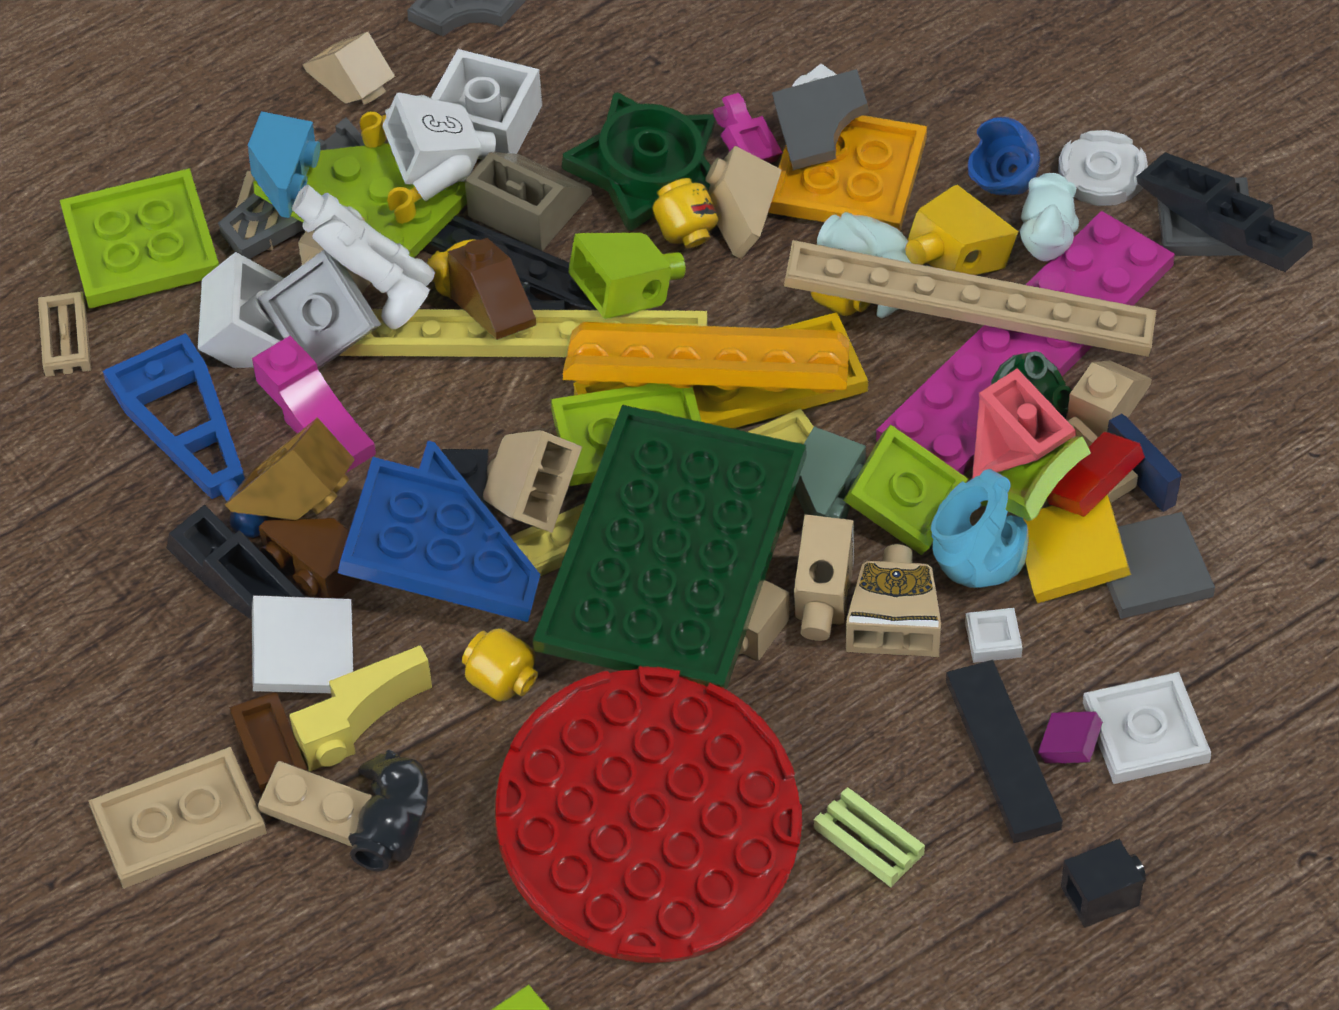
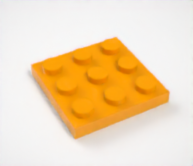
M862 115L853 119L841 131L836 143V159L793 170L787 146L785 145L778 167L782 171L768 213L825 222L832 215L841 217L842 213L848 212L854 215L875 218L901 231L927 139V126Z

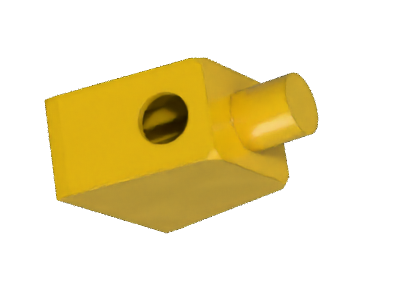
M955 185L918 210L908 237L905 252L907 258L914 264L923 265L928 263L935 268L978 275L1006 267L1019 231L959 185Z

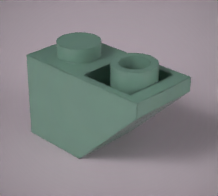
M814 426L804 442L807 456L795 488V493L805 515L846 519L850 505L843 500L865 464L866 446Z

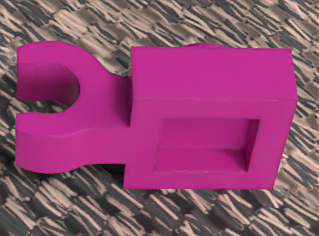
M739 93L725 96L722 99L725 106L715 108L713 114L717 123L721 127L726 128L722 132L721 137L729 152L734 146H737L768 163L776 162L783 152L763 116L752 119L746 108L745 101Z

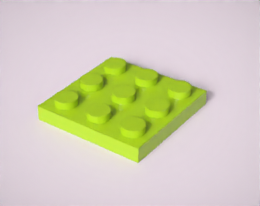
M190 168L60 200L89 309L202 281V278L219 266Z

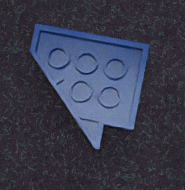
M427 441L419 469L372 457L340 560L338 573L528 622L540 573L436 443Z

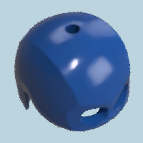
M995 117L985 121L977 129L980 142L969 156L968 175L979 187L991 194L1018 195L1025 193L1029 189L1030 180L1037 176L1039 170L1040 151L1036 139L1024 125L1012 118Z

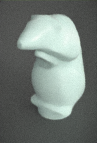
M1046 173L1030 180L1029 194L1021 214L1023 221L1020 229L1021 240L1027 250L1040 261L1053 260L1067 251L1073 243L1074 232L1079 227V219L1075 214L1073 199L1076 186L1057 173Z
M848 212L842 213L841 217L832 215L825 221L818 234L817 245L911 263L905 252L908 242L906 237L895 227L869 216L854 215ZM878 305L876 315L882 319L891 315L898 308Z

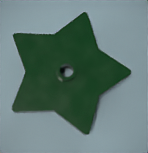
M616 92L612 96L608 116L601 132L563 153L561 167L563 170L607 190L625 228L632 231L655 216L653 204L659 198L658 191L667 184L679 179L690 178L692 183L703 184L709 192L711 184L706 182V177L711 165L707 161L705 154L714 131V114L684 115L667 106L639 104Z

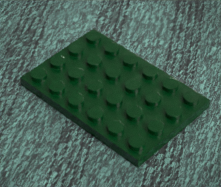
M622 405L534 635V651L618 671L636 670L639 666L679 670V677L705 686L712 683L727 690L807 456L806 445Z

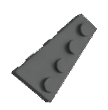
M347 117L335 126L336 132L327 140H317L320 142V150L364 145L361 133ZM254 193L218 222L220 234L235 252L248 259L271 248L270 240L273 247L304 230L301 221L292 216L286 218L278 215L276 224L265 230L268 217L273 214L275 207L265 200L262 212L252 213L253 209L264 201V199ZM241 220L237 233L232 226ZM249 221H259L255 235L245 239Z

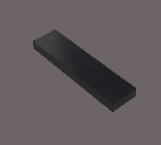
M989 660L946 672V684L1013 843L1062 830L1063 820L994 661Z

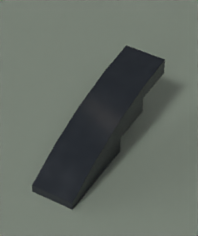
M1166 152L1136 176L1137 183L1208 235L1244 255L1282 272L1290 269L1313 248L1310 232L1275 220L1273 205L1237 192L1235 178Z

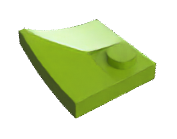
M1083 436L1069 439L1037 461L997 472L1010 481L1008 501L1005 509L1027 521L1036 518L1057 483L1078 462L1091 453ZM988 500L980 502L981 506H987Z

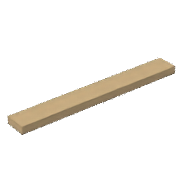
M795 240L792 241L784 287L1147 357L1152 348L1156 310Z

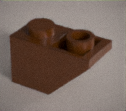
M336 519L265 521L259 526L263 546L261 553L279 571L283 569L293 577L295 583L305 595L309 597L340 599L363 580L338 573L340 560L350 530Z

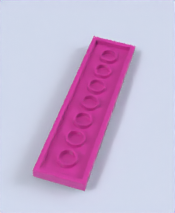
M1101 211L1074 237L1073 243L1067 251L1059 257L1050 260L1026 285L1133 306L1173 267L1175 254ZM983 325L876 429V441L878 442L882 433L892 425L964 475L974 465L979 392L991 385V381L999 366L1013 355L1037 351L1053 363L1063 376L1092 346Z

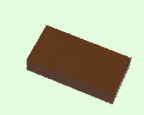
M277 692L229 707L232 720L261 796L278 761L307 771Z

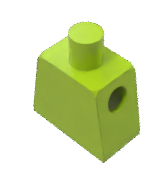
M578 233L574 236L568 273L602 317L608 319L661 306L666 301L669 281L683 279L686 267L681 253L662 254L651 239L643 233Z

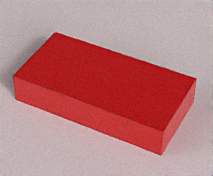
M1104 431L1088 447L1091 453L1078 462L1057 483L1047 497L1048 503L1085 517L1145 458L1140 443Z

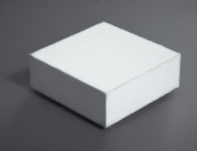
M1014 608L966 613L965 625L973 663L1022 658L1023 647Z

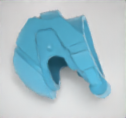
M992 469L984 470L981 475L967 483L962 481L939 505L931 524L933 554L941 569L954 582L969 588H984L1009 581L1020 572L1025 564L1029 542L1028 526L1022 517L1007 516L1008 511L1005 509L1008 501L1010 481ZM988 500L984 514L972 526L970 523L971 513L980 508V502Z

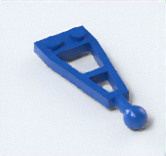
M186 333L103 370L105 382L125 414L211 499L222 495L227 502L244 481V473L207 365ZM196 381L210 421L178 436H174L144 405ZM218 442L226 468L212 474L192 453ZM231 512L230 525L233 531L237 533L240 530L247 538L259 536V526L263 522L268 521V516Z

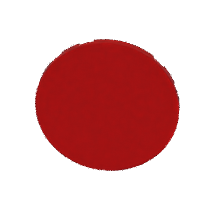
M639 666L636 670H623L611 673L603 671L566 686L548 698L522 725L510 745L498 779L495 798L497 840L507 871L518 891L529 906L561 935L584 948L615 959L643 963L681 961L715 951L734 941L753 927L774 904L789 878L800 845L802 804L800 805L798 789L794 779L795 772L785 749L775 733L748 704L730 691L712 683L705 686L679 677V670Z

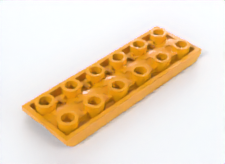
M582 322L571 333L568 354L563 369V380H574L583 385H594L601 381L622 382L632 387L644 386L648 383L669 384L675 388L712 385L723 390H736L741 387H763L772 392H782L789 388L811 389L816 393L827 394L836 390H847L850 341L841 332L834 330Z

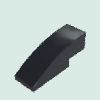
M205 504L169 533L166 548L208 588L251 620L253 596L305 597L240 530L233 534Z

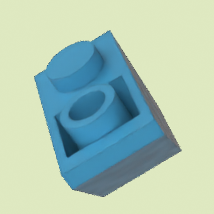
M261 111L248 143L251 174L279 215L290 218L297 194L307 185L306 175L309 167L315 168L318 163L320 142L315 141L313 122Z

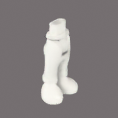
M310 185L304 186L297 194L292 210L304 220L303 229L307 232L314 230L313 239L328 254L347 269L370 281L381 293L386 292L388 300L382 309V320L391 329L401 327L416 313L428 296L429 289L426 286L433 280L434 270L423 260L409 256L408 249L400 243L396 244L372 228L354 208L340 204L338 199L329 193L321 196Z

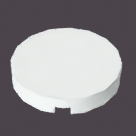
M1100 130L1080 134V139L1072 144L1070 140L1064 145L1059 157L1058 172L1068 182L1076 186L1074 195L1076 199L1096 206H1110L1131 200L1142 190L1143 187L1137 183L1136 176L1146 169L1148 165L1146 154L1141 147L1139 151L1136 146L1132 145L1133 140L1117 132Z

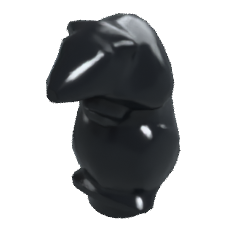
M387 750L385 754L380 753L358 768L359 774L373 781L370 785L375 796L365 803L359 814L358 832L350 833L348 836L352 845L350 856L358 865L372 871H385L391 862L395 860L404 862L411 856L427 809L428 780L423 766L418 761L401 757L392 750Z

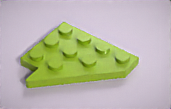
M383 143L374 148L363 145L320 150L316 167H309L306 175L307 185H310L321 196L329 193L336 197L340 204L357 210L365 218L367 224L396 244L400 243L408 249L409 256L413 258L467 204L465 181H460L445 188L427 201L421 198L415 202V217L407 223H398L394 214L395 210L390 211L387 198L389 192L397 187H405L410 190L415 186L414 184H405L389 143ZM255 180L253 182L254 194L271 203ZM292 211L291 216L303 223L304 220Z

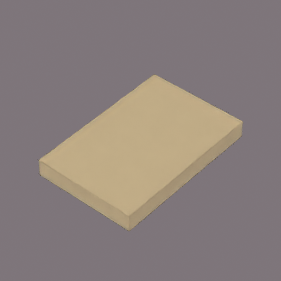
M231 747L88 801L123 889L267 834L264 821Z

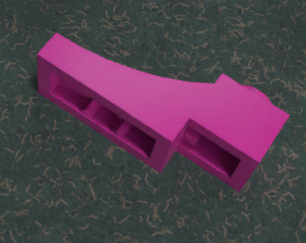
M291 336L286 337L252 358L256 382L282 408L285 422L296 434L318 417L355 459L347 472L376 455L374 442L360 428L335 396L319 372L317 363Z

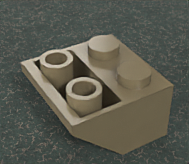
M489 152L464 180L469 217L541 251L545 249L592 194L590 187L520 154Z

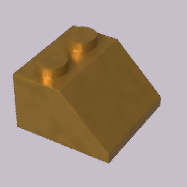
M317 417L254 468L226 502L225 506L231 512L298 520L309 510H312L317 515L337 498L336 492L349 481L345 473L355 459Z

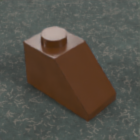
M488 238L473 240L465 246L448 251L451 298L491 336L498 340L536 326V317L511 258Z

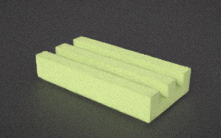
M848 787L841 793V799L838 802L833 800L827 806V812L824 815L820 813L814 819V829L890 887L924 855L925 845ZM837 820L842 822L844 825H846L848 828L854 831L857 835H859L863 842H865L871 848L879 850L882 854H884L886 857H888L890 860L896 863V865L894 867H891L880 857H878L876 854H874L872 851H870L868 848L862 845L859 841H857L855 838H853L851 835H849L847 832H845L843 829L837 826L835 822Z

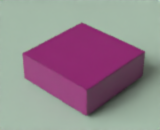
M1096 711L1052 713L1038 751L1039 755L1045 763L1090 762L1103 721Z

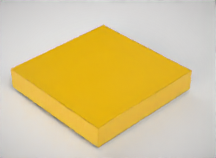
M1108 494L1085 517L1055 506H1049L1040 509L1038 516L1033 520L1027 521L1023 518L1028 526L1029 537L1025 562L1037 603L1131 575Z

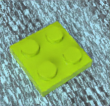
M890 425L880 436L843 501L922 555L933 543L931 524L939 505L962 481L966 483L968 478Z

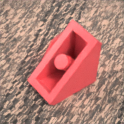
M1018 368L979 392L972 479L981 475L986 469L1001 472L1037 461L1076 435V430Z

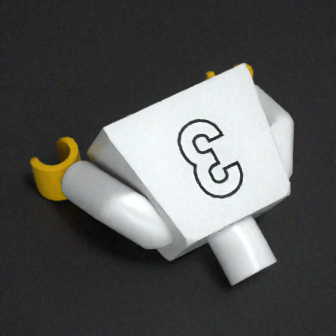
M396 93L391 107L385 110L386 115L381 116L377 112H367L362 115L359 122L364 145L374 148L382 145L388 139L405 184H414L415 186L410 190L405 187H397L389 192L387 198L390 211L395 210L394 214L398 223H407L415 217V202L421 198L427 201L445 188L464 181L471 174L477 159L485 158L489 152H495L496 139L493 132L475 131L466 108L459 104L434 100L425 95L414 96Z

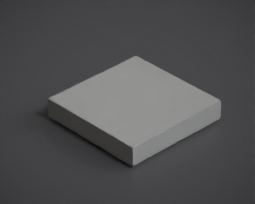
M325 250L258 297L283 339L291 336L317 363L318 370L381 326V323L347 269Z

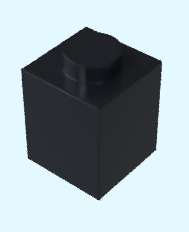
M1120 838L1064 860L1061 888L1084 928L1140 906L1143 884L1146 883L1145 870L1135 854L1129 855Z

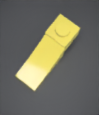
M421 645L330 680L329 686L332 698L289 714L295 740L309 772L323 766H334L346 757L356 754L354 743L376 720L398 704L432 688L429 661Z

